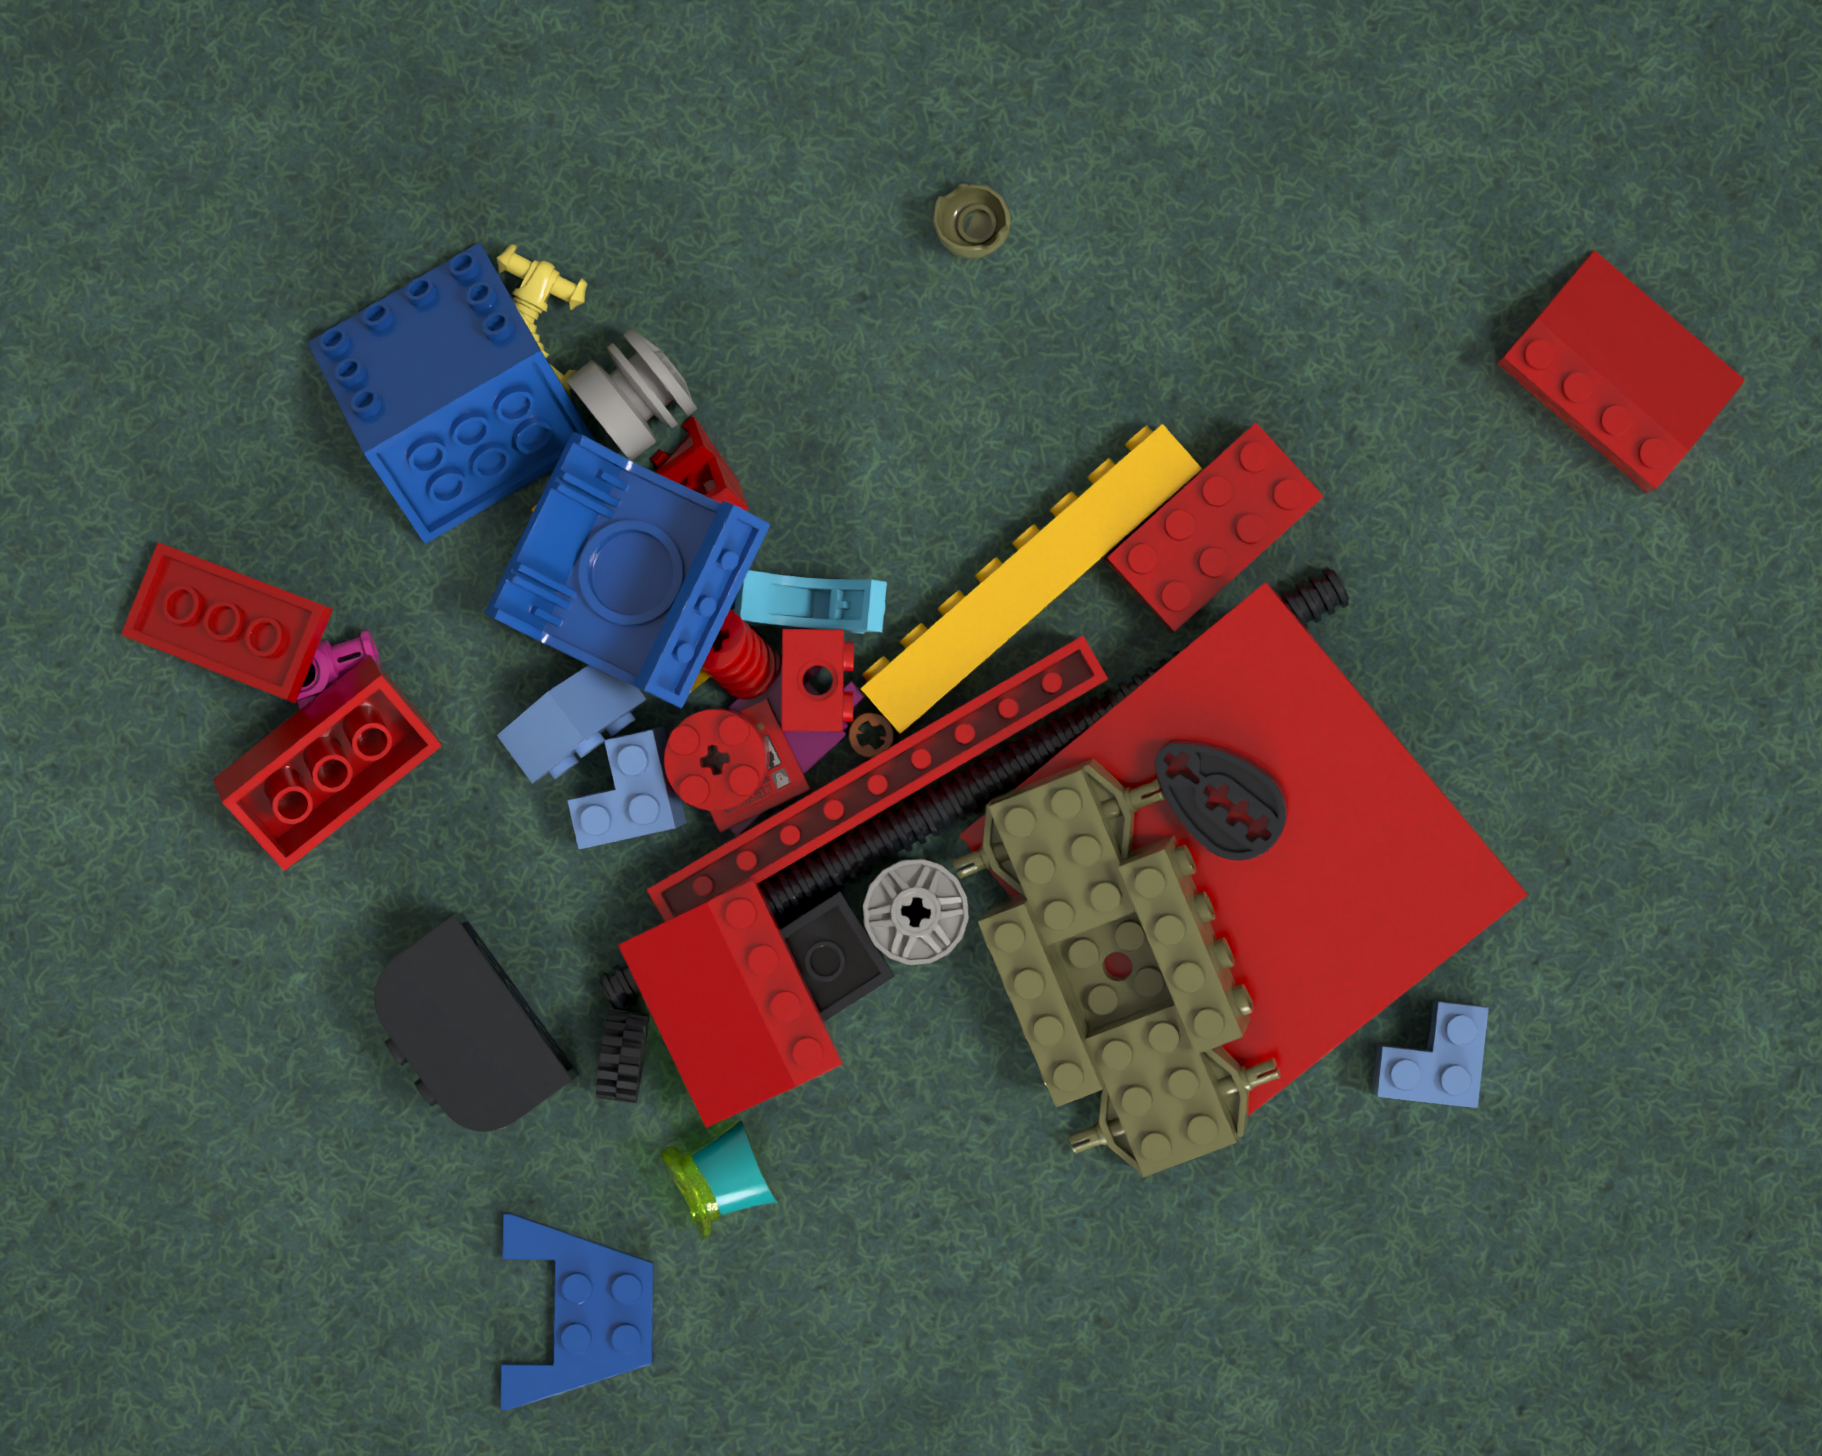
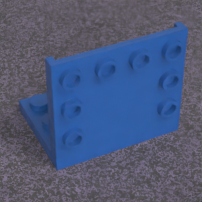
M480 242L307 342L364 455L425 544L555 469L572 432L584 435L596 442L542 353Z

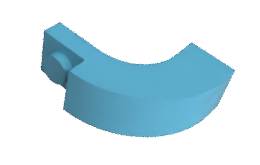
M749 570L730 610H733L748 625L786 629L844 630V633L851 634L882 632L887 582L872 579L805 578Z

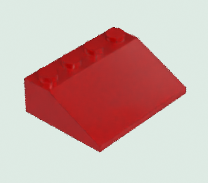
M1595 250L1497 362L1501 368L1646 493L1658 488L1745 381V379Z
M756 879L618 945L706 1128L843 1064L841 1055Z

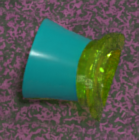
M741 1117L722 1133L694 1151L688 1150L682 1153L672 1146L660 1150V1155L671 1177L689 1206L693 1224L701 1241L710 1236L711 1223L719 1220L721 1215L753 1206L779 1202Z

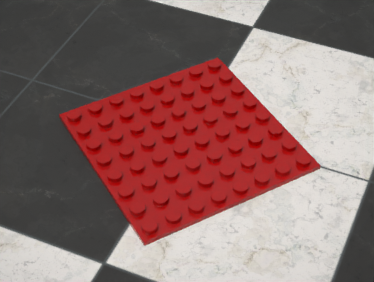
M1264 582L1015 788H1020L1094 758L1124 788L1130 787L1132 790L1158 779L1155 770L1156 756L1166 743L1175 739L1204 741L1233 750L1268 770L1279 781L1288 803V816L1285 827L1277 842L1268 851L1248 860L1224 859L1207 850L1184 827L1174 814L1166 798L1165 800L1139 808V811L1134 814L1132 851L1172 835L1175 836L1178 846L1186 845L1196 867V873L1192 874L1191 877L1197 892L1205 891L1214 909L1215 920L1210 921L1217 940L1224 937L1231 949L1235 966L1229 969L1237 986L1245 985L1252 1000L1254 1012L1249 1014L1251 1020L1244 1036L1221 1046L1240 1066L1245 1064L1246 1068L1274 1058L1277 1063L1276 1068H1279L1281 1078L1255 1086L1254 1090L1250 1091L1248 1116L1528 896L1526 890L1267 582ZM1181 752L1177 757L1170 753L1166 755L1171 761V765L1168 768L1171 774L1176 775L1182 770L1200 780L1187 767L1186 764L1190 757L1186 753ZM1222 783L1218 788H1214L1211 785L1206 787L1211 793L1208 802L1212 806L1216 807L1218 803L1223 802L1231 809L1228 815L1231 821L1236 822L1239 818H1244L1250 823L1251 826L1248 831L1250 836L1256 838L1260 833L1265 834L1267 837L1272 835L1267 829L1270 820L1266 816L1262 815L1259 819L1255 820L1247 814V809L1250 805L1247 801L1242 799L1239 803L1235 804L1227 798L1229 791L1227 785ZM986 813L959 835L973 852L979 850L983 844ZM992 869L989 870L1011 898L1020 895L1017 890ZM1113 952L1106 956V969L1113 976L1125 977L1132 972V962L1124 953Z

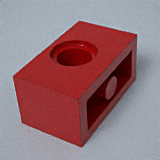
M782 629L783 732H843V722H853V691H844V671H854V641H844V630ZM814 667L826 668L833 677V684L830 690L819 696L807 692L803 682L805 674Z

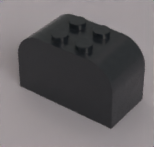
M463 913L452 915L393 958L385 966L378 978L375 987L374 1004L378 1019L390 1036V1038L384 1041L385 1045L401 1066L409 1063L420 1077L414 1084L425 1101L431 1107L439 1104L448 1117L464 1128L480 1132L503 1129L516 1122L580 1075Z

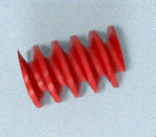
M729 610L702 669L730 695L744 700L755 698L765 692L779 675L782 662L778 653L733 610Z

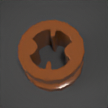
M865 713L858 716L849 728L851 747L864 757H875L890 748L893 742L891 724L885 717L877 713ZM868 721L873 727L879 724L884 727L885 736L879 737L884 742L879 748L873 749L870 744L861 746L858 743L856 735L862 734V731H859L858 728L863 722Z

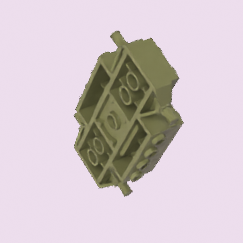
M1093 758L992 798L986 805L983 844L977 851L954 858L953 865L955 869L962 867L956 872L960 879L986 868L988 870L992 869L1020 893V895L990 906L979 919L978 924L1055 1107L1102 1090L1100 1115L1095 1126L1069 1134L1070 1144H1074L1072 1148L1074 1153L1079 1154V1152L1101 1144L1104 1146L1108 1145L1110 1149L1142 1174L1143 1177L1237 1143L1238 1138L1244 1136L1247 1128L1250 1091L1254 1090L1255 1086L1281 1078L1279 1068H1276L1277 1063L1274 1058L1246 1068L1245 1064L1240 1066L1221 1046L1244 1036L1251 1020L1249 1014L1254 1012V1007L1245 985L1237 986L1229 969L1235 966V962L1226 939L1223 937L1217 940L1210 923V921L1215 920L1211 901L1205 891L1197 892L1191 875L1196 873V867L1186 845L1178 846L1175 836L1172 835L1132 851L1134 814L1139 811V808L1165 800L1162 789L1159 790L1161 787L1160 782L1156 779L1132 790L1130 787L1124 788ZM1113 952L1124 953L1132 962V972L1125 977L1113 976L1106 969V956Z

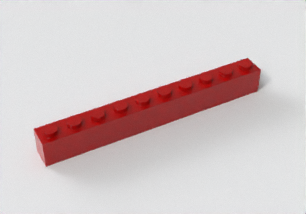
M1081 636L647 889V892L662 918L667 922L753 879H756L757 883L1098 686L1108 680V677L1084 636Z

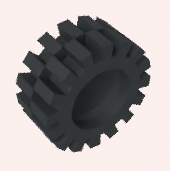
M608 1009L599 1055L596 1098L637 1103L648 1036V1013Z

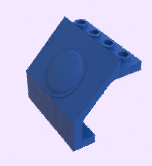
M572 432L484 614L623 682L682 708L771 524L726 501L720 503L624 458L584 435Z

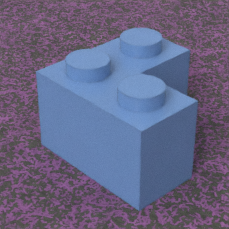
M588 665L546 692L503 729L497 737L532 784L548 773L554 779H557L579 762L574 756L576 752L582 758L604 742L605 739L601 735L607 730L610 736L614 737L636 720L631 712L642 704L646 698L638 688Z
M665 726L604 740L615 788L580 795L567 800L578 849L675 829L686 824L681 797L670 785L665 772L664 754L668 742Z
M1432 1000L1427 1049L1377 1044L1372 1094L1383 1098L1478 1108L1489 1008L1482 1005Z

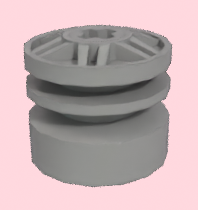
M632 327L623 336L636 354L627 360L615 344L612 343L607 349L617 369L608 374L602 367L591 360L566 380L630 461L636 459L656 443L655 436L647 423V420L655 415L671 429L678 425L665 407L672 400L675 401L687 417L698 409L691 399L686 381L656 344L641 336Z
M922 858L901 860L883 869L869 886L863 904L864 925L873 944L890 959L908 965L929 964L948 955L963 938L969 919L967 896L958 879L941 864ZM913 897L922 898L923 907L931 909L930 917L921 918L919 926L909 925V917L901 915L902 906L911 905Z

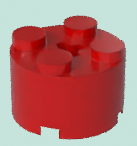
M724 707L705 709L684 719L671 732L664 754L666 776L674 791L685 803L709 811L727 810L749 799L762 785L770 763L769 746L762 730L746 715ZM711 745H717L720 753L728 752L730 761L722 765L721 773L716 771L714 765H707L705 762V756L712 753Z

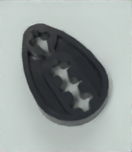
M1175 739L1166 743L1157 754L1155 770L1165 798L1174 814L1188 832L1207 850L1224 859L1248 860L1262 855L1277 842L1287 821L1288 803L1281 784L1268 770L1233 750L1204 741ZM1181 752L1186 753L1190 757L1186 764L1187 767L1200 780L1182 770L1176 775L1171 774L1168 770L1171 761L1166 755L1170 753L1177 757ZM1222 783L1229 787L1227 798L1235 804L1239 803L1242 799L1250 804L1247 814L1255 820L1259 819L1262 815L1266 816L1270 820L1267 829L1272 835L1267 837L1265 834L1260 833L1256 838L1248 834L1251 826L1250 823L1244 818H1239L1236 822L1231 821L1228 818L1231 809L1223 802L1218 803L1216 807L1212 806L1208 802L1211 793L1206 787L1211 785L1214 788H1218Z

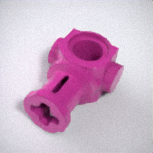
M369 629L361 631L358 638L336 645H331L328 640L320 641L312 661L315 666L316 675L310 685L301 688L297 698L299 710L369 654L381 666L380 657ZM361 654L360 657L342 662L345 658Z

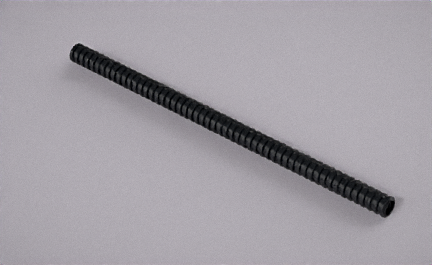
M1329 567L1323 568L1321 570L1322 575L1316 577L1314 574L1309 576V582L1305 585L1301 582L1294 585L1295 590L1291 593L1288 590L1281 592L1282 601L1306 629H1308V622L1312 620L1315 623L1322 621V614L1327 613L1330 616L1334 614L1335 607L1338 605L1342 608L1349 606V596L1336 572ZM1179 651L1173 652V653H1172V657L1174 658V657H1175L1177 654H1179L1180 652H1179ZM1164 658L1159 660V667L1155 669L1148 666L1145 668L1146 674L1141 677L1138 674L1132 675V682L1128 684L1124 681L1118 683L1119 689L1114 692L1111 689H1107L1104 691L1105 697L1100 700L1096 696L1091 698V705L1087 707L1083 704L1077 706L1078 712L1073 715L1070 712H1066L1063 714L1064 720L1059 723L1055 719L1050 721L1051 727L1046 730L1042 727L1036 729L1037 735L1030 738L1029 735H1025L1022 737L1023 743L1018 746L1014 742L1009 744L1010 750L1005 753L1001 750L995 752L996 758L989 761L987 757L981 760L982 766L977 769L974 765L968 767L969 773L964 776L960 773L954 775L955 781L948 784L946 780L941 782V789L936 792L933 788L927 790L928 796L923 799L920 796L913 798L915 803L908 807L905 803L900 805L901 811L895 815L892 811L886 813V820L880 822L879 819H875L872 821L874 826L867 830L863 826L859 828L860 834L854 838L851 834L845 836V843L839 845L838 842H834L831 844L833 849L826 853L822 849L818 851V858L814 860L811 857L804 859V866L799 868L796 864L791 867L792 872L785 876L783 872L777 874V881L773 883L770 880L763 882L764 888L761 889V892L775 921L780 918L784 921L789 920V913L794 910L798 914L803 912V905L807 903L814 906L817 904L816 898L821 895L824 898L830 897V890L836 887L839 891L844 889L843 883L848 880L855 883L858 881L857 875L862 872L865 875L871 874V867L878 864L881 868L886 865L885 859L892 857L893 860L899 858L898 852L905 849L906 852L912 851L913 847L911 845L918 841L921 845L926 843V836L933 834L934 837L940 835L939 829L944 826L949 830L954 827L953 821L960 819L961 822L967 820V813L973 811L975 814L981 812L980 806L985 803L988 804L992 798L1018 787L1169 661H1166ZM620 964L613 966V973L608 975L606 972H603L599 975V983L614 1009L626 1010L625 1005L630 1002L634 1006L640 1003L639 997L642 994L628 965L621 967Z

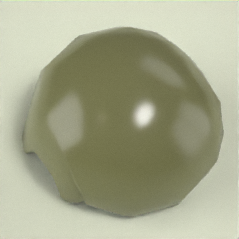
M961 183L946 196L938 197L935 202L932 222L941 244L949 251L962 258L977 259L992 254L1008 238L1009 231L1011 230V213L1004 197L989 186ZM974 213L972 220L969 224V227L965 232V220L970 214Z

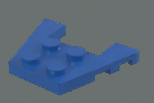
M504 1213L503 1259L555 1261L554 1363L501 1364V1410H510L652 1364L654 1262L595 1241L575 1236L552 1226L529 1220L514 1213Z

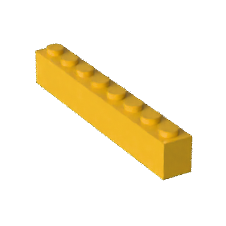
M1163 424L1154 432L1148 425L1142 428L1125 444L1130 450L1129 454L1116 465L1108 458L1087 477L1093 485L1080 497H1077L1073 491L1068 493L1049 510L1056 518L1041 531L1035 524L1029 527L1012 543L1018 550L1004 563L998 557L994 558L974 576L980 582L975 589L967 596L960 590L955 592L937 608L943 616L929 629L923 623H920L899 642L905 648L902 653L891 662L885 656L881 657L862 674L867 683L861 688V691L900 735L1202 470Z

